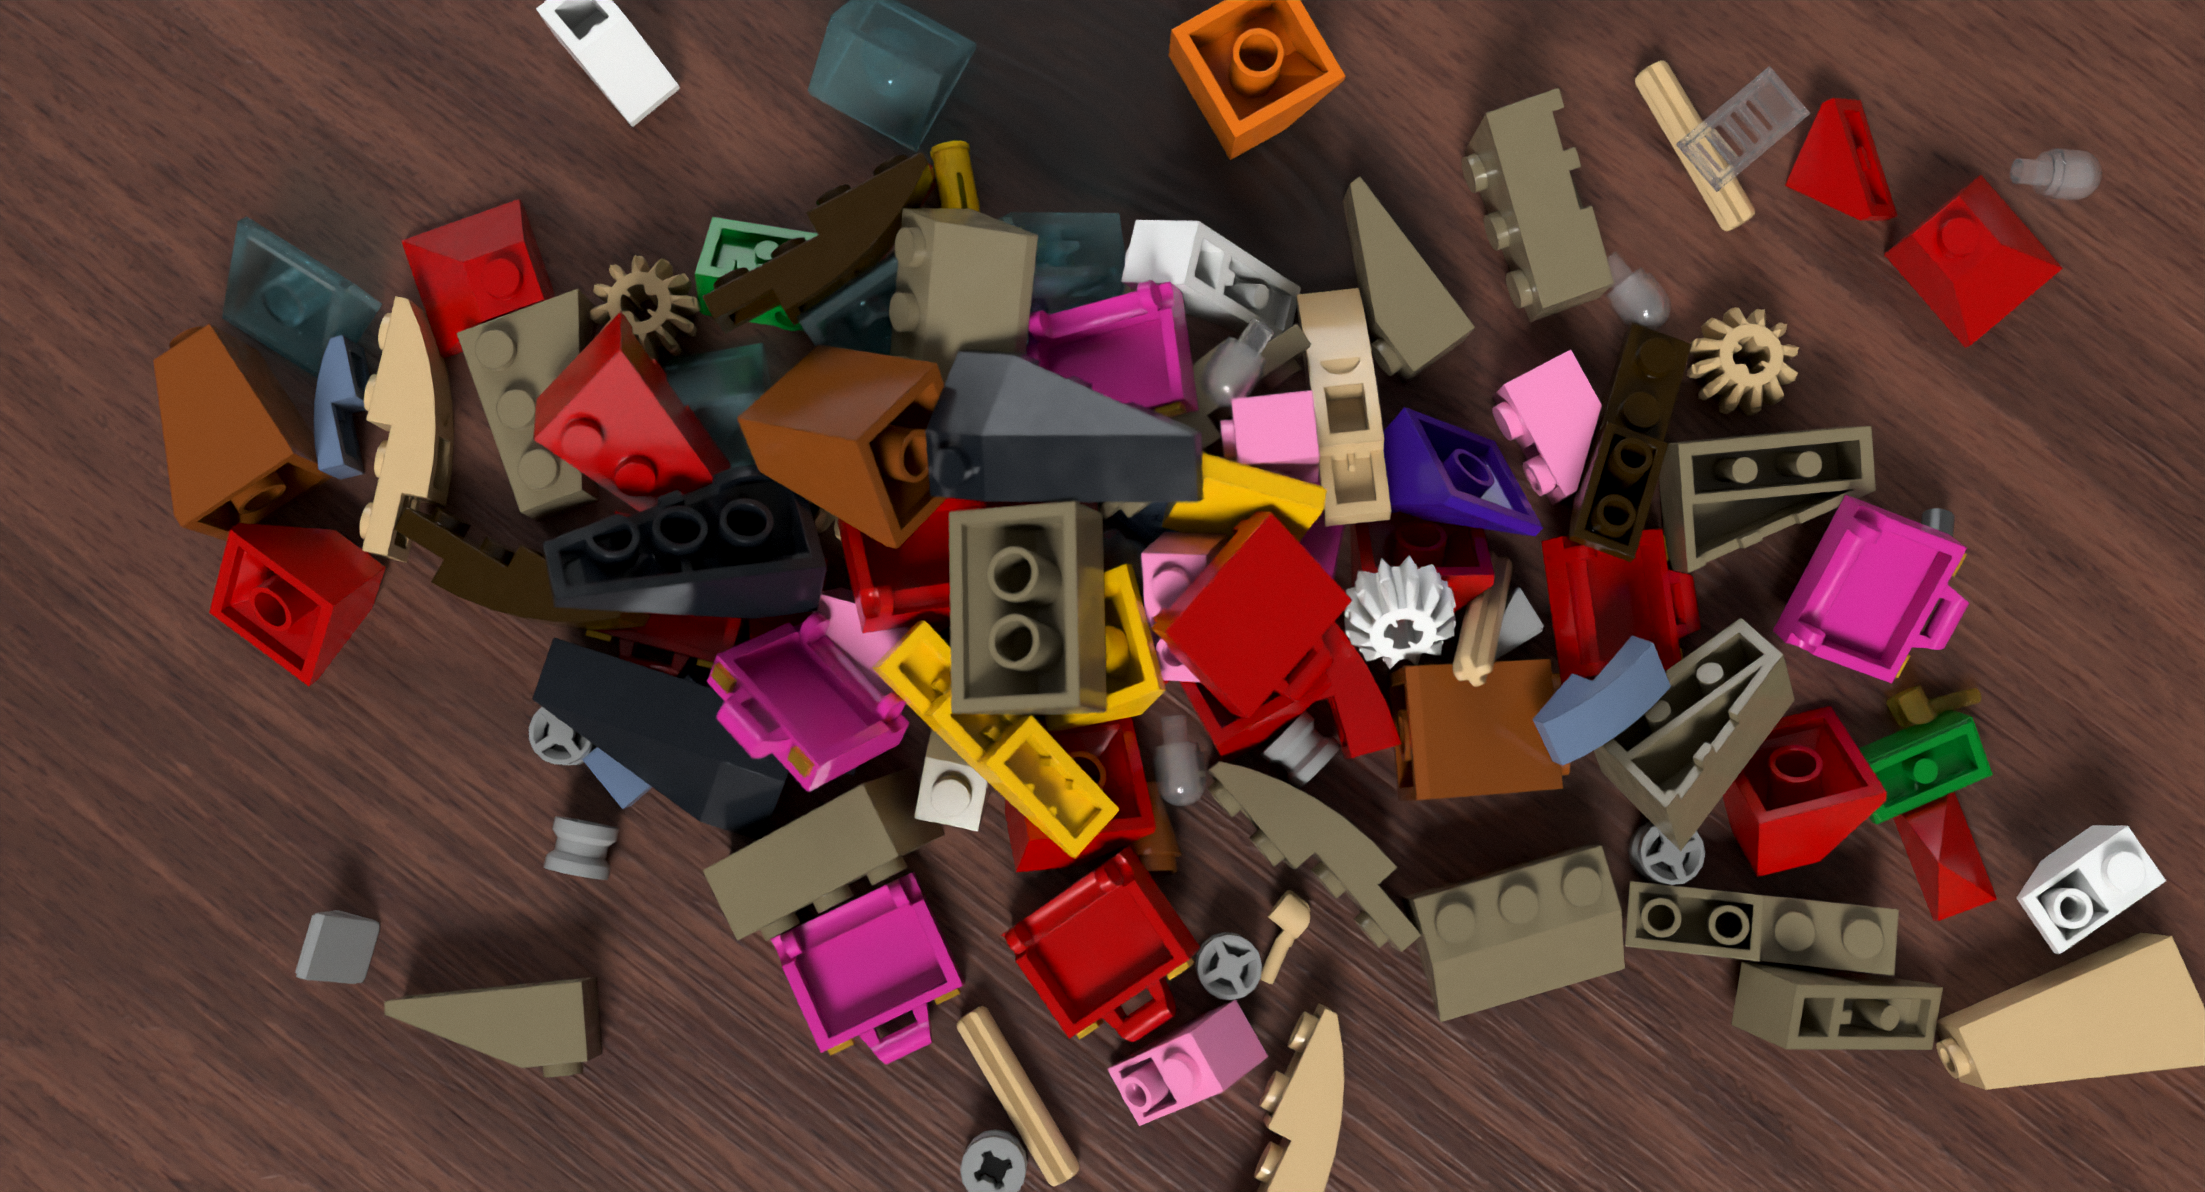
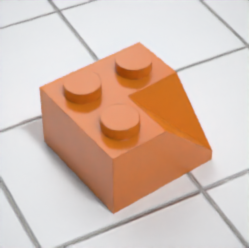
M1224 0L1171 30L1169 57L1230 160L1284 131L1341 84L1346 77L1301 0Z

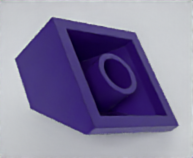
M1406 407L1383 431V451L1391 513L1400 511L1427 521L1534 537L1543 529L1542 524L1495 441Z

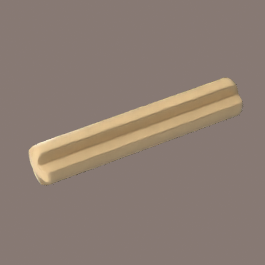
M1661 60L1643 69L1635 78V84L1721 229L1729 231L1744 224L1755 214V208L1669 64Z
M1489 551L1495 575L1493 586L1467 603L1452 668L1458 680H1469L1472 686H1480L1486 683L1487 674L1493 670L1513 571L1510 559L1508 557L1498 558L1494 551Z
M981 1006L965 1014L958 1020L957 1029L1047 1182L1054 1187L1071 1179L1079 1171V1162L989 1010Z

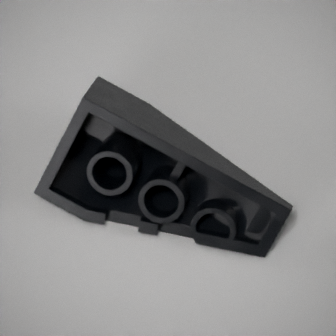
M969 349L959 351L925 430L930 496L987 502H1199L1204 499L1200 431L1134 402L1123 404L1092 390L1091 383L1075 376L1064 378L1040 367L1039 360L1023 353Z
M757 465L732 467L713 475L711 484L683 495L678 489L658 497V504L644 511L629 517L614 514L543 543V553L554 607L746 619L812 612L818 610L827 568L809 501L759 472Z
M553 638L532 700L698 821L756 840L764 837L789 771L773 754H768L761 758H753L717 720V714L725 701L714 689L558 638Z

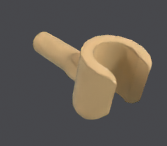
M1287 890L1280 897L1267 916L1282 928V931L1275 938L1261 971L1260 979L1269 984L1274 983L1289 947H1292L1294 940L1304 932L1310 923V907L1308 903L1291 890Z

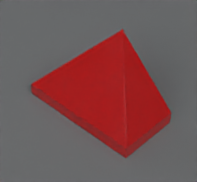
M1831 98L1822 102L1785 186L1859 221H1887L1897 217L1898 215L1861 100Z
M1955 791L1893 817L1933 921H1940L1997 900Z

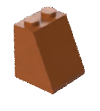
M209 323L204 327H193L178 334L170 342V349L153 360L173 512L181 527L227 541L230 529L238 523L262 524L333 477L318 469L313 433L260 352Z
M818 345L737 417L759 472L887 547L898 549L947 499V497L930 496L925 433L944 387L937 363Z
M1551 659L1494 662L1493 670L1487 674L1486 683L1480 686H1472L1469 680H1458L1453 673V664L1405 666L1387 675L1390 713L1402 743L1393 746L1398 801L1563 789L1562 776L1569 775L1570 763L1562 766L1552 761L1533 721V718L1562 686L1560 674L1552 673Z

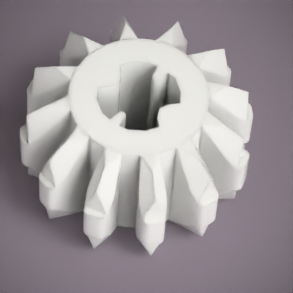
M1408 556L1400 566L1391 567L1381 558L1377 573L1358 571L1357 580L1355 581L1356 587L1345 590L1346 594L1353 600L1344 610L1346 634L1351 640V645L1359 646V650L1363 653L1366 661L1382 657L1389 669H1391L1399 659H1409L1415 666H1418L1422 653L1441 655L1443 639L1454 636L1456 620L1453 608L1456 607L1453 590L1448 586L1447 581L1441 580V576L1436 571L1434 564L1417 569V565Z

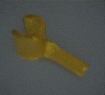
M1918 684L1891 696L1886 700V704L1898 725L1906 728L1915 724L1930 722L1945 711L1978 704L1981 702L1982 697L1977 688H1972L1929 700L1922 686Z

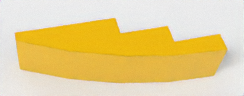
M925 620L917 621L872 667L957 754L1069 856L1076 858L1120 810L1032 715L952 713L951 648Z

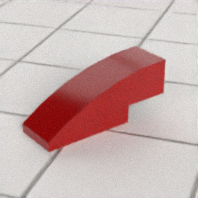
M1333 622L1321 636L1333 658L1332 665L1326 671L1332 681V686L1315 702L1327 699L1344 760L1402 744L1387 702L1368 666L1355 647L1351 645L1343 630Z

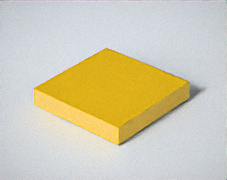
M1202 453L1204 499L1199 502H1168L1165 508L1162 527L1185 533L1227 534L1228 543L1234 536L1232 529L1240 520H1248L1256 511L1271 512L1299 542L1324 510L1327 489L1323 488V486Z

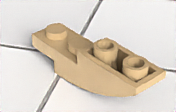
M1359 288L1296 295L1299 327L1312 344L1303 353L1307 391L1312 390L1319 447L1320 486L1327 489L1323 510L1325 526L1390 520L1391 504L1383 451L1384 433L1370 340Z
M395 296L392 312L385 314L379 328L378 343L383 351L378 372L370 376L364 392V407L368 411L366 420L390 433L388 441H382L376 452L374 472L379 480L374 501L369 502L363 510L360 520V536L364 539L362 551L382 558L407 563L412 540L397 532L394 528L406 507L419 511L421 502L446 506L452 474L454 426L448 372L444 358L440 355L426 312L409 299Z
M1318 1003L1313 1015L1304 1011L1298 1019L1288 1042V1047L1295 1050L1285 1074L1274 1071L1259 1102V1106L1267 1110L1263 1117L1267 1128L1282 1135L1283 1138L1279 1145L1270 1141L1261 1155L1254 1173V1178L1261 1181L1257 1192L1325 1191L1336 1153L1342 1120L1344 1064L1338 1015L1332 1009Z

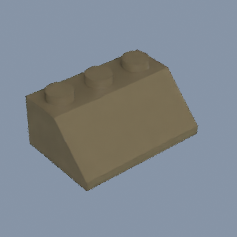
M903 208L901 229L898 231L895 239V254L898 261L896 291L889 305V316L892 324L890 356L937 363L945 385L959 351L969 349L1026 354L1038 235L972 209Z
M1076 501L949 512L952 713L1060 715L1107 712L1102 513Z
M1584 844L1402 897L1409 921L1421 934L1415 942L1439 1022L1625 969L1622 912L1601 845Z

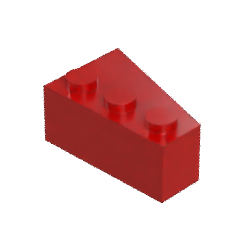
M622 311L536 399L534 440L639 512L656 506L658 504V497L677 489L683 495L711 484L713 475L731 468V464L689 405L684 406L667 382L666 373L657 360H651L633 334V327Z

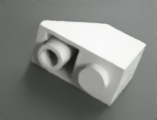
M546 0L536 8L553 35L632 127L680 89L678 83L613 0Z
M2092 825L2042 859L2016 899L2052 951L2056 954H2061L2163 884L2166 880L2128 826Z

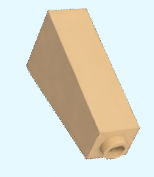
M2136 934L1937 1020L1936 1025L1941 1041L1936 1044L1937 1052L1949 1074L1955 1079L1959 1078V1081L1985 1090L2205 1065V1007L2173 937L2168 935Z

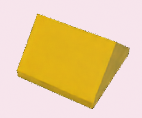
M1123 564L1104 572L1107 712L1044 715L1048 731L1057 732L1142 715L1166 691L1134 569L1131 564Z

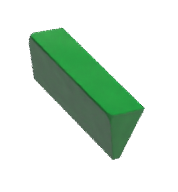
M1954 710L1945 711L1858 748L1887 792L1886 802L1869 816L1872 823L1876 825L1993 775L1973 717Z

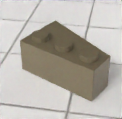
M1559 88L1486 113L1464 151L1466 156L1461 161L1464 178L1472 193L1480 192L1488 214L1484 215V227L1488 240L1495 251L1502 249L1510 272L1506 274V284L1510 297L1518 309L1525 308L1530 322L1598 299L1614 284L1593 207H1583L1569 172L1581 167L1576 147L1563 150L1553 115V111L1564 108Z
M579 289L457 333L519 510L524 515L538 522L599 501L598 483L534 440L536 399L593 340V325H596V323L590 318V310L595 308V305Z
M1842 426L1668 443L1659 474L1663 535H1665L1669 559L1667 561L1668 569L1690 573L1706 566L1707 562L1739 548H1747L1762 541V538L1793 524H1801L1839 507L1845 494L1858 499L1876 491L1872 427Z
M1742 618L1665 671L1671 685L1668 691L1636 722L1601 747L1593 750L1601 772L1680 851H1682L1795 701L1783 653Z
M911 767L863 783L702 870L737 941L757 931H761L765 941L776 937L800 924L795 912L813 903L819 914L854 896L849 884L867 875L871 885H874L907 868L903 856L944 836L945 834L939 823L914 818L920 784Z

